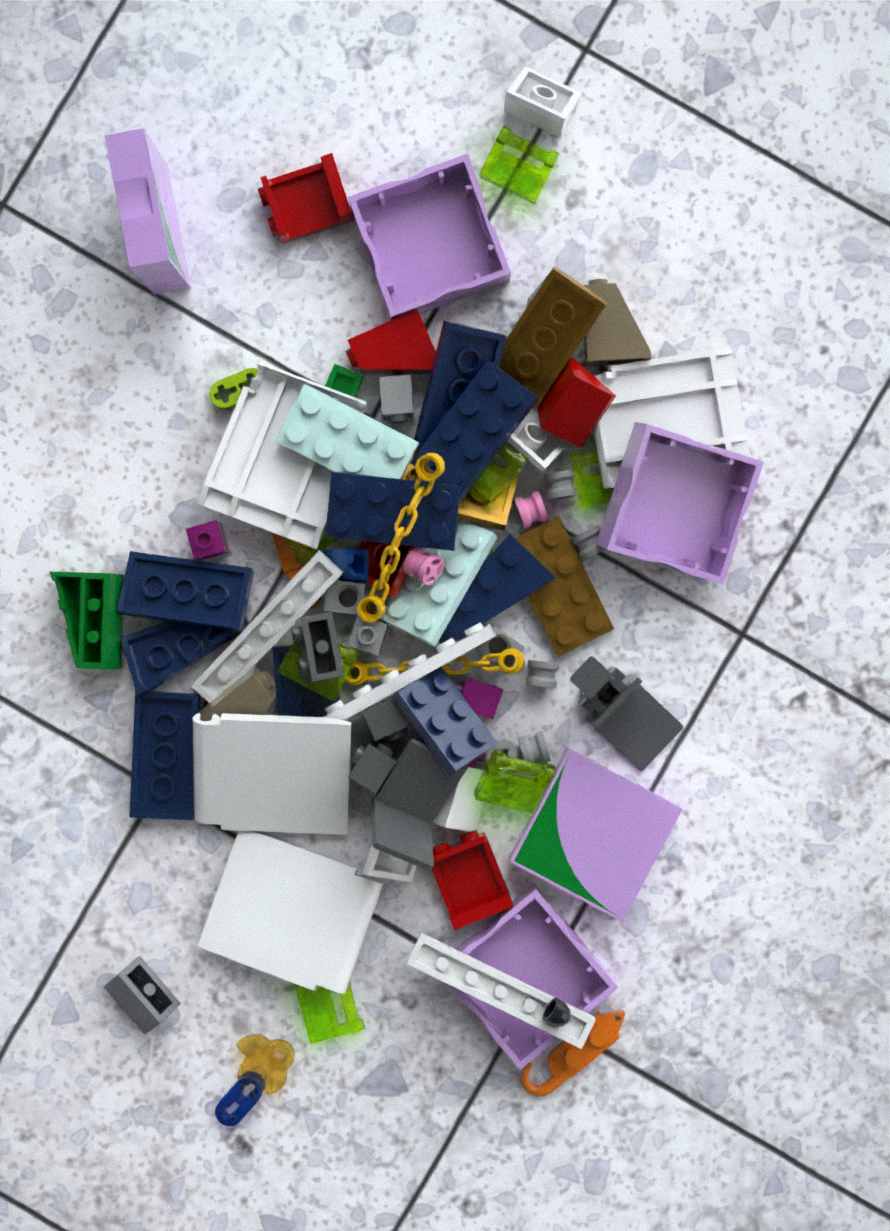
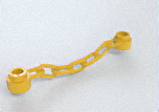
M427 453L416 462L415 470L418 475L414 485L416 493L409 506L402 508L395 522L394 531L396 534L391 545L384 549L379 566L382 570L380 578L374 582L369 595L362 599L357 606L358 615L365 622H375L385 614L386 606L384 602L390 589L387 582L389 575L396 570L400 559L398 547L402 538L409 535L418 516L416 508L422 497L427 496L431 492L435 480L443 474L445 469L443 459L436 453ZM429 460L436 464V471H432L429 468ZM421 480L429 481L426 490L424 486L419 487ZM407 511V515L413 514L405 531V528H399V525ZM388 554L390 556L395 554L392 567L390 564L384 566ZM377 587L379 590L385 587L381 598L374 595ZM371 602L377 606V612L371 609Z
M508 648L501 653L486 654L481 657L480 661L470 662L466 657H457L450 661H464L461 666L466 667L465 669L448 670L451 668V665L447 663L441 667L447 675L465 674L471 667L478 666L487 672L503 671L507 674H517L525 666V657L521 651ZM509 655L515 657L516 662L513 667H508L505 663L506 657ZM498 658L499 666L486 667L490 664L489 661H485L486 659ZM354 660L345 666L343 671L344 678L351 685L361 686L368 681L380 680L386 673L395 669L401 674L408 670L405 666L409 665V661L402 662L397 668H386L382 663H365ZM354 667L360 670V675L357 679H354L351 675ZM370 668H381L377 670V673L380 675L371 676Z

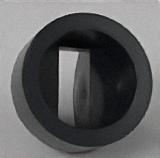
M555 997L546 1006L542 1019L551 1026H565L571 1017L570 1009L565 1002Z

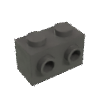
M333 612L304 616L295 621L296 626L292 627V638L294 645L300 646L302 658L297 659L300 677H305L306 684L343 677L344 672Z
M392 697L362 711L375 741L386 736L392 741L407 734L409 731L408 726L411 723Z
M380 739L378 743L372 740L369 745L362 743L351 759V762L356 765L348 777L376 794L399 757L394 754L396 748L383 739Z
M138 956L104 986L144 1035L158 1026L181 1004L141 956Z

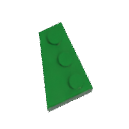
M49 571L58 591L60 600L57 601L60 610H63L68 629L65 630L76 668L121 669L122 643L120 638L122 637L123 615L117 612L124 575Z

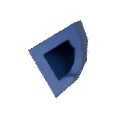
M347 547L322 551L343 571L338 580L354 583L368 582V550Z

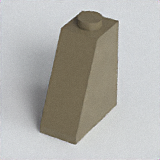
M607 279L590 280L589 285L584 286L608 303L584 337L585 366L616 365L650 360L651 350L616 283H608Z
M257 666L253 667L199 712L200 720L210 721L213 714L221 718L222 713L266 715L277 690L274 679L268 672H261Z

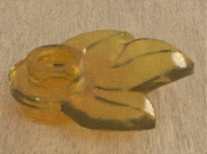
M261 1034L249 1035L238 1041V1049L246 1055L240 1065L237 1075L238 1079L248 1082L262 1081L268 1095L280 1090L287 1080V1069L292 1065L295 1058L293 1046L284 1039L271 1041ZM282 1050L285 1056L281 1059L276 1058L274 1051Z

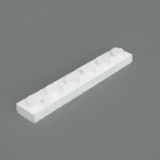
M319 550L193 682L191 687L211 703L250 671L295 624V621L342 575L343 571Z
M481 622L464 631L467 636L456 643L453 638L436 646L437 654L429 658L426 657L425 653L408 662L411 667L410 669L399 674L397 669L389 672L380 678L383 684L374 689H371L369 684L352 693L355 699L344 705L342 700H339L325 708L327 715L323 717L344 721L496 636L490 624L483 627Z
M420 933L406 963L582 1049L596 1020L594 1016L567 1004L571 1014L569 1022L562 1027L551 1026L543 1021L542 1016L548 1003L555 997L423 933Z

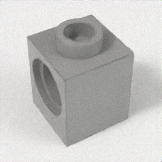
M411 375L379 377L383 419H389V423L408 422V417H414Z
M336 580L326 590L324 611L358 615V603L370 593V591H367V584ZM346 589H353L357 594V602L352 607H345L341 603L340 596Z
M357 615L347 646L380 655L389 625L378 621L368 623Z
M494 625L492 628L496 636L482 643L476 649L482 656L491 654L488 647L490 641L494 638L503 639L507 644V649L513 648L523 652L525 647ZM513 655L506 657L505 663L508 667H512L515 663V657ZM498 658L488 659L494 665L499 666Z

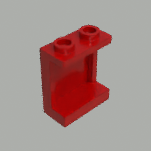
M332 153L321 156V163L272 179H267L266 175L260 177L263 187L257 188L263 207L269 205L272 217L267 218L273 237L279 235L282 244L354 221Z
M473 830L459 837L460 842L449 846L446 841L433 846L434 866L432 867V872L450 914L454 930L514 907L485 832L478 834L477 830Z

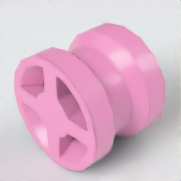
M538 491L532 493L529 498L523 499L519 497L514 499L524 529L530 527L533 522L540 521L543 523L548 521V516Z
M415 547L406 557L403 567L404 572L410 577L417 576L422 584L429 586L440 577L444 567V559L437 554L430 555L426 548Z

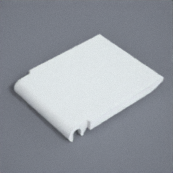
M731 348L713 349L612 365L608 368L609 372L606 371L603 374L594 376L616 395L594 429L604 490L613 489L635 422L658 427L709 446L723 448L750 457Z
M259 362L257 364V375L255 378L252 377L250 388L244 386L203 484L197 505L317 550L326 528L331 472L334 471L283 446L275 440L304 383L363 414L367 402Z
M200 713L194 715V819L202 824L221 825V830L348 835V776L350 775L351 722L325 717L222 713L221 718L213 714L212 720L201 721Z
M238 831L197 947L313 991L318 986H321L328 990L345 994L383 883L357 875L359 868L257 831Z

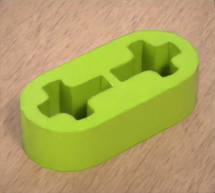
M248 368L215 382L209 392L212 403L222 410L235 408L242 392L241 386L249 383V376L253 375L256 377L258 369ZM224 387L227 391L237 389V392L228 396L229 402L225 403L222 399L217 400L216 396L220 395V388Z

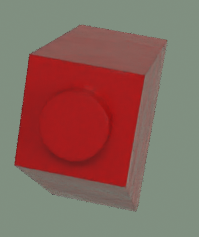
M417 309L347 340L350 345V349L345 351L353 368L359 366L362 374L431 373L436 350Z

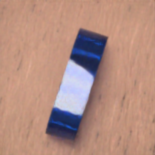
M253 1071L243 1073L215 1108L217 1120L225 1126L237 1125L262 1096L265 1090L264 1078ZM252 1083L255 1086L254 1090H251L246 1096L242 1094L245 1087ZM234 1102L239 1104L235 1112L233 1111L229 1114L225 1111Z

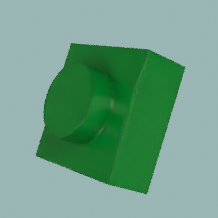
M334 364L325 387L356 398L364 376Z

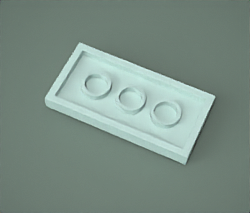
M305 383L275 440L334 472L397 479L402 478L419 445V442Z
M458 519L454 551L426 548L430 555L437 554L444 559L443 571L437 581L432 585L426 586L419 581L417 576L410 577L407 575L396 598L391 597L386 606L385 614L380 619L384 623L435 647L497 540V536L480 526Z

